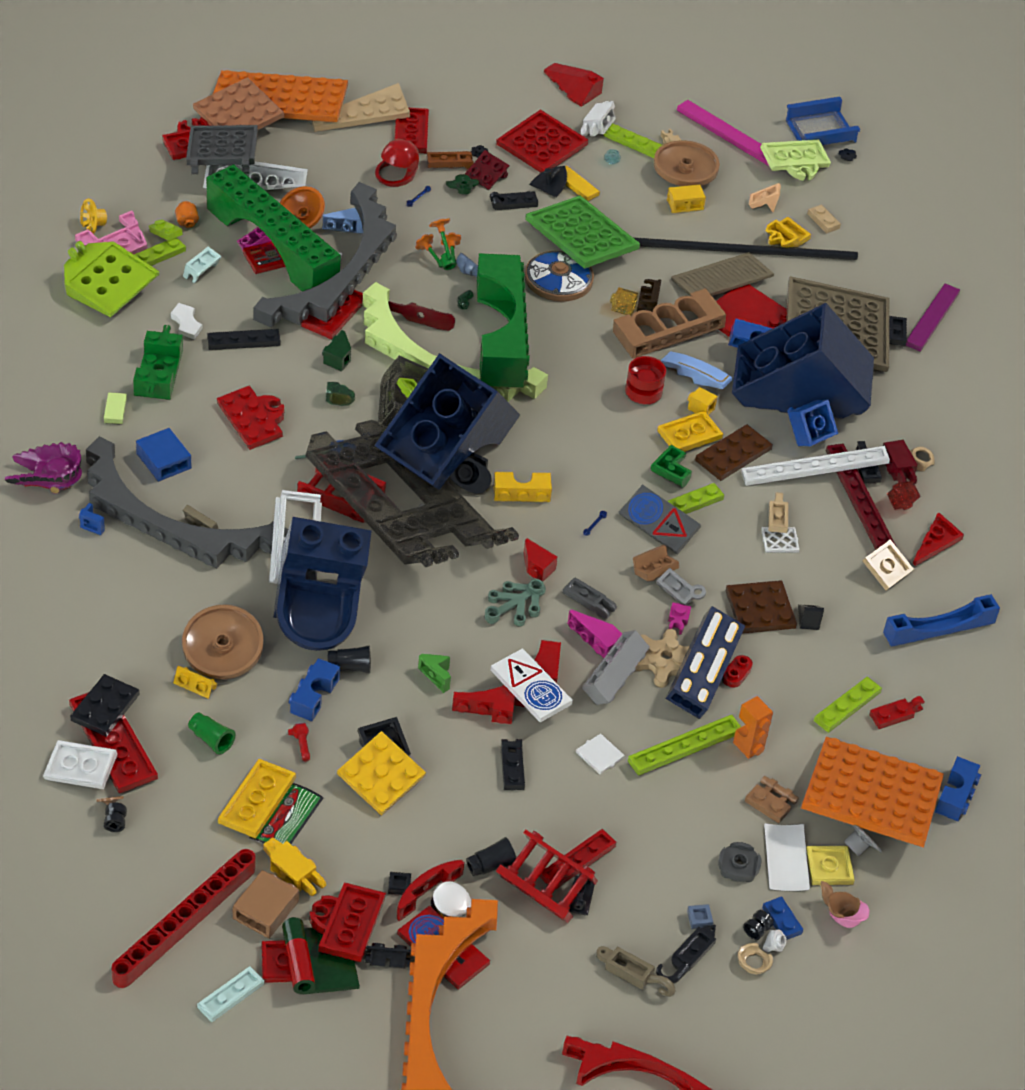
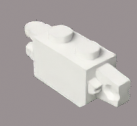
M605 101L594 105L583 120V126L580 130L582 136L605 134L616 119L613 111L615 108L614 101Z

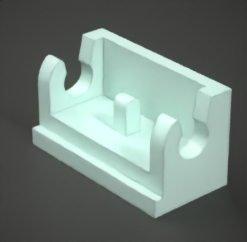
M210 247L205 248L186 263L183 277L187 279L191 274L193 276L192 282L195 283L203 272L212 265L213 267L218 265L221 256Z

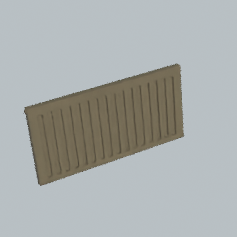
M748 252L671 276V279L688 295L706 288L711 296L773 277L774 273Z

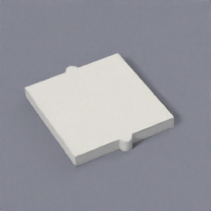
M601 733L593 739L587 740L584 745L576 749V753L599 775L609 768H614L615 764L625 758V755Z

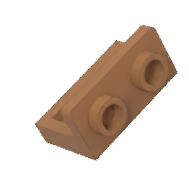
M665 545L658 546L633 557L635 575L646 581L656 580L657 577L662 576L669 568L673 571L679 568V561L667 555Z

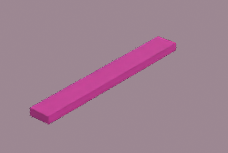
M689 100L677 106L678 112L769 166L760 148L761 143Z

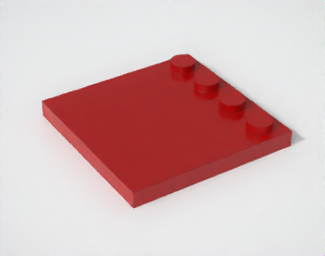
M540 109L496 139V144L542 173L546 168L551 169L558 166L587 146L588 139Z
M750 284L735 288L716 301L726 314L725 327L718 330L729 337L735 319L745 320L746 322L772 329L786 322L787 309Z

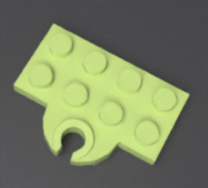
M819 139L762 143L760 147L772 171L787 170L791 176L802 181L806 177L805 174L808 175V180H812L816 176L818 168L829 167L831 164Z

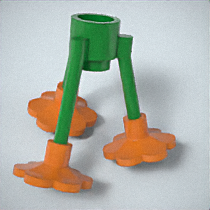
M450 218L439 219L431 222L429 225L430 227H437L438 232L441 233V244L444 245L446 253L441 255V259L438 258L431 246L434 238L433 234L423 235L421 239L416 241L415 246L417 250L426 249L437 261L439 268L443 267L444 270H451L456 267L457 262L454 248L455 245L461 243V235L450 232L448 235L444 233V225L450 222Z

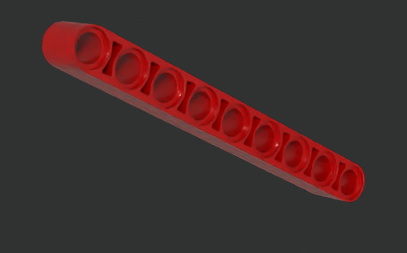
M250 849L238 851L116 959L111 967L113 984L118 988H125L131 985L255 873V853Z

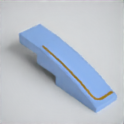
M670 351L661 359L665 367L677 369L678 375L692 377L694 384L724 389L733 380L730 375L720 369L685 354Z

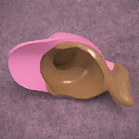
M821 881L822 898L829 907L830 916L838 924L846 928H853L868 919L870 910L866 903L847 892H833V888L827 882Z

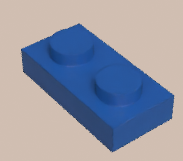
M782 896L763 903L762 909L771 916L774 923L773 926L776 930L783 932L786 940L803 933L802 926Z

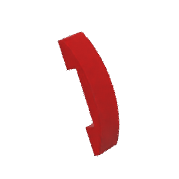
M463 860L446 862L427 870L416 878L405 890L399 901L397 920L400 922L415 911L416 900L441 881L454 882L464 873L465 862Z

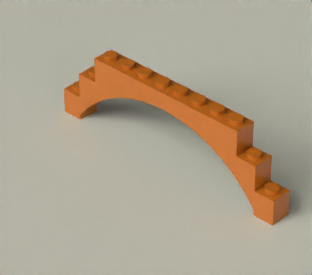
M472 899L471 907H467L466 917L444 916V925H439V935L416 934V943H411V956H415V962H410V976H414L413 982H409L408 995H412V1001L407 1002V1015H411V1021H406L405 1035H410L409 1042H405L404 1056H408V1062H403V1076H407V1082L402 1083L401 1090H452L438 1066L433 1051L429 1025L431 1008L436 991L451 964L475 940L490 930L496 931L498 900Z

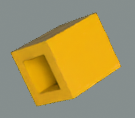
M699 387L688 396V410L694 413L705 410L710 415L715 410L718 396Z

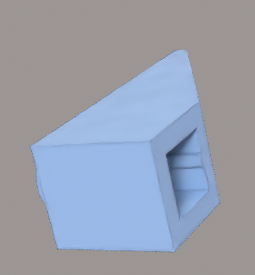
M355 208L323 214L322 229L363 234L362 223Z

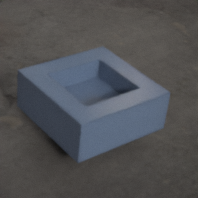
M709 904L688 906L687 914L691 929L713 925Z

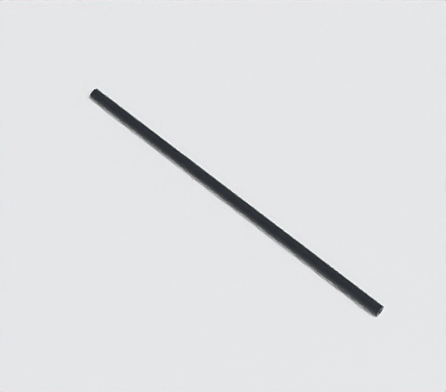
M633 237L643 247L737 253L749 252L753 254L847 260L858 259V252Z

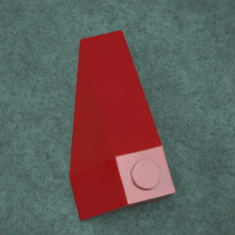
M553 63L544 69V73L559 85V89L567 93L568 99L581 107L602 94L604 78L593 71Z

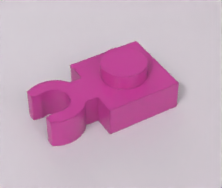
M672 602L668 622H670L669 629L678 628L679 634L682 635L684 625L687 626L691 606Z

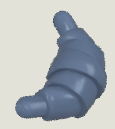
M460 253L456 261L460 271L463 274L477 277L478 265L465 254Z

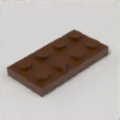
M746 424L697 454L695 461L718 480L722 481L772 450L773 444Z

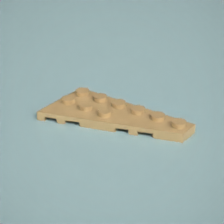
M397 83L343 104L338 122L312 120L311 122L314 131L317 132L396 120L397 118H409L410 111L401 87Z

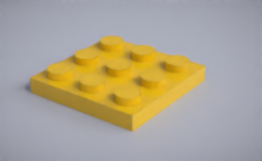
M382 731L337 770V774L381 816L426 775V772Z

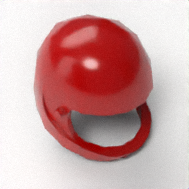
M406 139L390 141L381 153L383 161L377 165L375 176L380 183L386 186L399 187L408 184L415 177L419 164V152L415 144ZM389 165L407 168L404 178L398 181L383 179L379 175V171Z

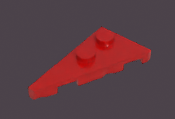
M937 513L929 532H927L920 549L915 555L913 564L917 566L963 540L964 534L942 514Z

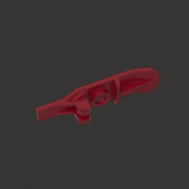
M388 302L390 311L402 314L409 321L446 331L454 328L455 317L452 314L422 307L413 302L407 305ZM419 312L423 313L424 317H421Z

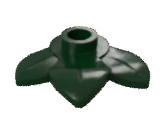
M465 174L456 175L453 181H446V185L449 188L457 189L458 193L463 195L471 193V189L479 184L478 179H470Z

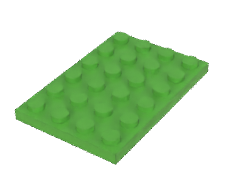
M581 195L526 214V221L584 269L640 248V243Z

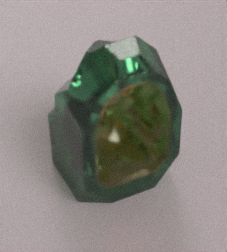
M327 382L326 402L331 405L344 406L355 401L354 391L348 389L346 385H341L339 382Z

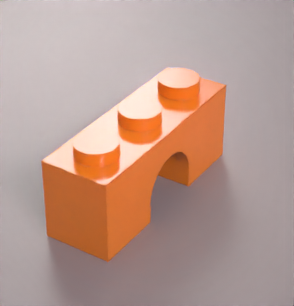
M758 696L741 705L739 718L745 725L735 731L733 743L748 759L754 755L758 756L764 751L773 711Z

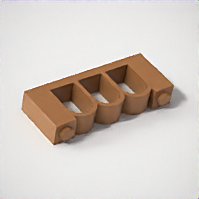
M705 288L690 293V296L679 297L674 305L671 303H661L655 306L653 312L641 310L634 313L632 317L628 314L613 320V333L631 358L634 359L725 327L726 314ZM681 311H691L697 315L698 319L688 321ZM669 318L677 326L667 329L660 319ZM638 326H649L656 333L645 336Z

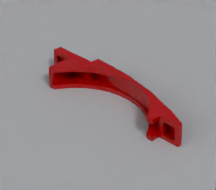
M566 1035L562 1055L582 1061L576 1084L583 1086L590 1080L606 1073L634 1070L659 1076L674 1084L680 1090H712L688 1073L647 1053L612 1041L611 1048H607L599 1043L594 1044L584 1041L579 1037Z

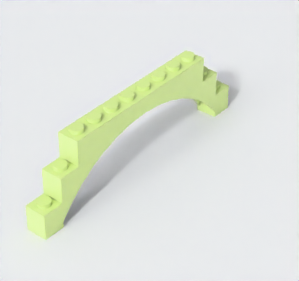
M375 282L363 292L362 306L367 308L364 311V325L368 327L365 330V344L424 375L437 356L418 346L400 329L389 308L390 289ZM458 365L480 379L479 369ZM533 367L528 370V381L524 380V388L490 387L498 391L508 402L518 392H522L535 399L547 388L548 374Z

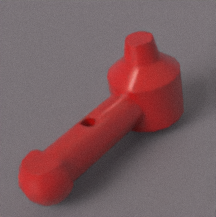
M306 723L295 724L293 728L288 729V735L294 736L299 740L302 761L307 762L310 760L307 744L309 729Z

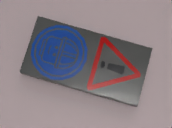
M643 484L619 511L622 517L677 555L701 528L700 523Z

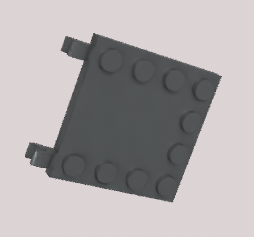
M258 125L191 126L186 157L187 165L191 166V175L199 173L200 165L233 164L242 165V172L249 174L250 165L255 164Z

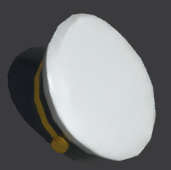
M448 881L436 887L431 899V908L443 918L444 916L463 917L467 913V907H471V898L461 885Z

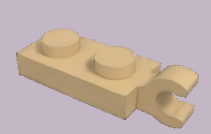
M776 492L774 501L769 502L768 531L787 533L788 502H783V493Z

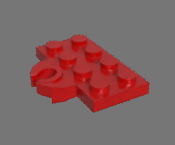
M202 117L200 119L192 118V126H210ZM186 120L178 122L177 132L162 135V140L172 160L187 157L191 127L187 126Z
M249 385L217 398V404L249 450L283 437V432L278 424L284 420L285 408L278 397L272 395L257 396Z
M344 882L338 898L330 895L321 896V899L312 905L313 912L310 911L309 921L312 928L318 933L323 934L318 952L361 962L385 901L386 893ZM319 912H320V913H324L325 915H324V916H319V915H317L316 913H319Z

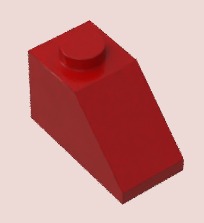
M526 538L523 551L526 571L531 577L544 581L556 570L558 557Z

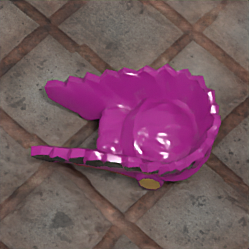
M60 442L59 444L52 443L50 446L45 444L42 447L37 446L35 450L29 448L28 452L22 451L21 454L16 453L12 456L14 462L28 468L30 471L34 470V473L5 476V481L15 485H24L25 487H43L50 489L54 494L59 493L60 490L72 487L81 478L82 470L80 466L82 458L80 450L77 449L76 445Z

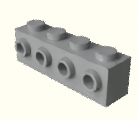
M636 630L623 632L583 685L582 689L596 705L610 703L614 700L616 692L625 685L627 677L636 670L635 667L638 662L645 658V653L650 648Z

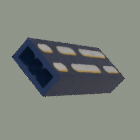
M711 606L702 618L665 699L700 719L709 709L745 625Z

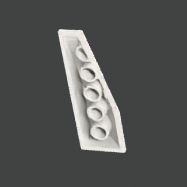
M255 161V164L250 165V172L246 175L264 190L306 186L308 169ZM206 165L203 188L207 189V176L231 165ZM235 165L242 171V165Z

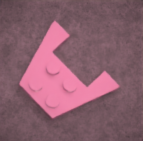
M132 210L119 216V222L125 228L99 239L89 229L75 235V240L83 242L85 246L88 243L114 241L132 254L147 249V242Z

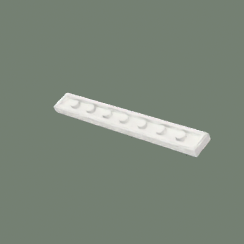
M885 446L747 467L742 468L741 473L745 485L749 486L888 464L890 459Z

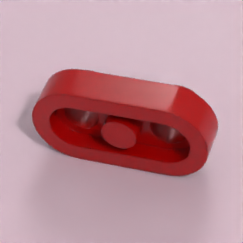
M745 655L736 656L726 668L722 678L723 683L732 688L740 686L752 670V660Z

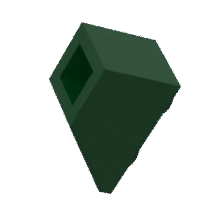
M343 330L333 337L331 343L325 346L322 352L323 364L339 371H343L351 362V346Z

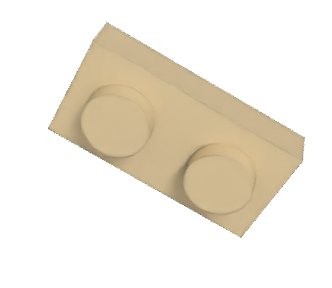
M823 205L808 209L807 214L826 234L840 229L841 223Z

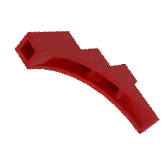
M541 640L539 652L534 661L557 683L561 642ZM505 685L486 691L454 692L452 711L492 715L491 722L512 724L514 706H525Z

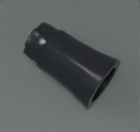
M370 645L328 651V662L340 666V671L371 673Z
M504 837L466 858V863L472 876L484 875L497 870L500 864L504 867L511 866L516 859V855L507 837Z

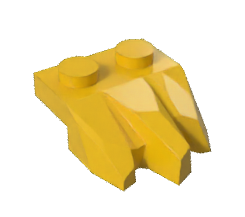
M789 217L784 218L780 222L777 219L767 225L765 230L770 235V245L781 244L782 247H799L811 239V234Z

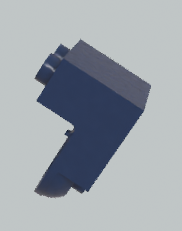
M292 517L282 549L273 618H277L284 635L297 646L314 651L328 650L343 643L351 634L357 618L361 581L368 565L372 530ZM307 569L338 574L337 583L331 584L305 579Z

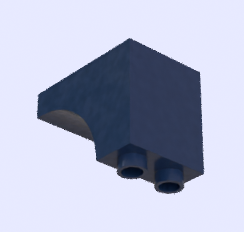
M439 353L375 446L421 479L440 490L454 470L473 452L488 444L500 445L520 417V414L498 391Z

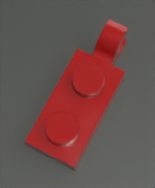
M921 696L913 698L910 702H907L904 698L871 709L869 715L878 729H882L914 718L915 712L923 710L921 704H924L925 701Z

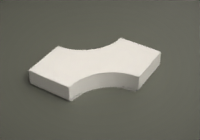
M178 303L171 312V319L180 325L178 334L195 340L203 329V324L194 319L195 308Z

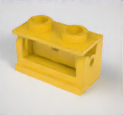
M701 185L668 188L667 201L672 213L704 210L706 196Z

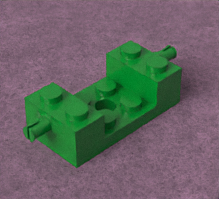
M164 325L162 332H146L143 359L140 368H136L133 379L134 396L171 399L183 353V335L170 333V325Z

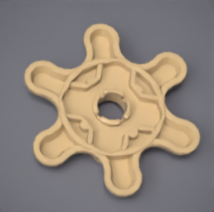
M673 629L666 630L662 640H652L646 635H640L650 648L645 653V658L636 665L635 671L651 670L655 674L654 684L660 688L668 685V680L671 676H676L689 649V646L679 645L677 641L678 635ZM664 654L669 656L671 659H665L661 656Z

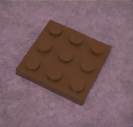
M782 580L726 586V593L734 618L745 625L742 634L796 629L797 622Z

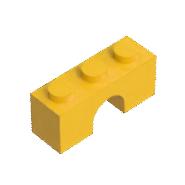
M495 472L493 482L494 501L550 502L552 492L551 473H532L531 481L520 483L514 479L513 472Z

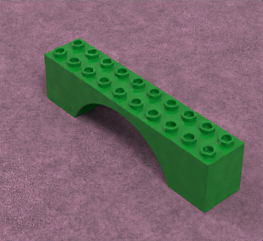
M233 164L206 177L207 209L227 227L243 219L258 226L278 250L288 271L290 281L302 292L326 282L340 272L341 254Z
M479 253L477 302L494 308L509 321L502 328L484 334L481 338L480 380L489 386L524 388V380L528 381L527 366H529L530 355H528L524 262H521L520 255Z

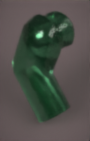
M471 290L457 297V305L460 309L465 310L470 304L468 300L474 297Z

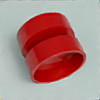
M641 356L633 359L629 364L625 387L628 398L639 404H653L659 401L663 394L666 376L665 365L660 360L650 356Z

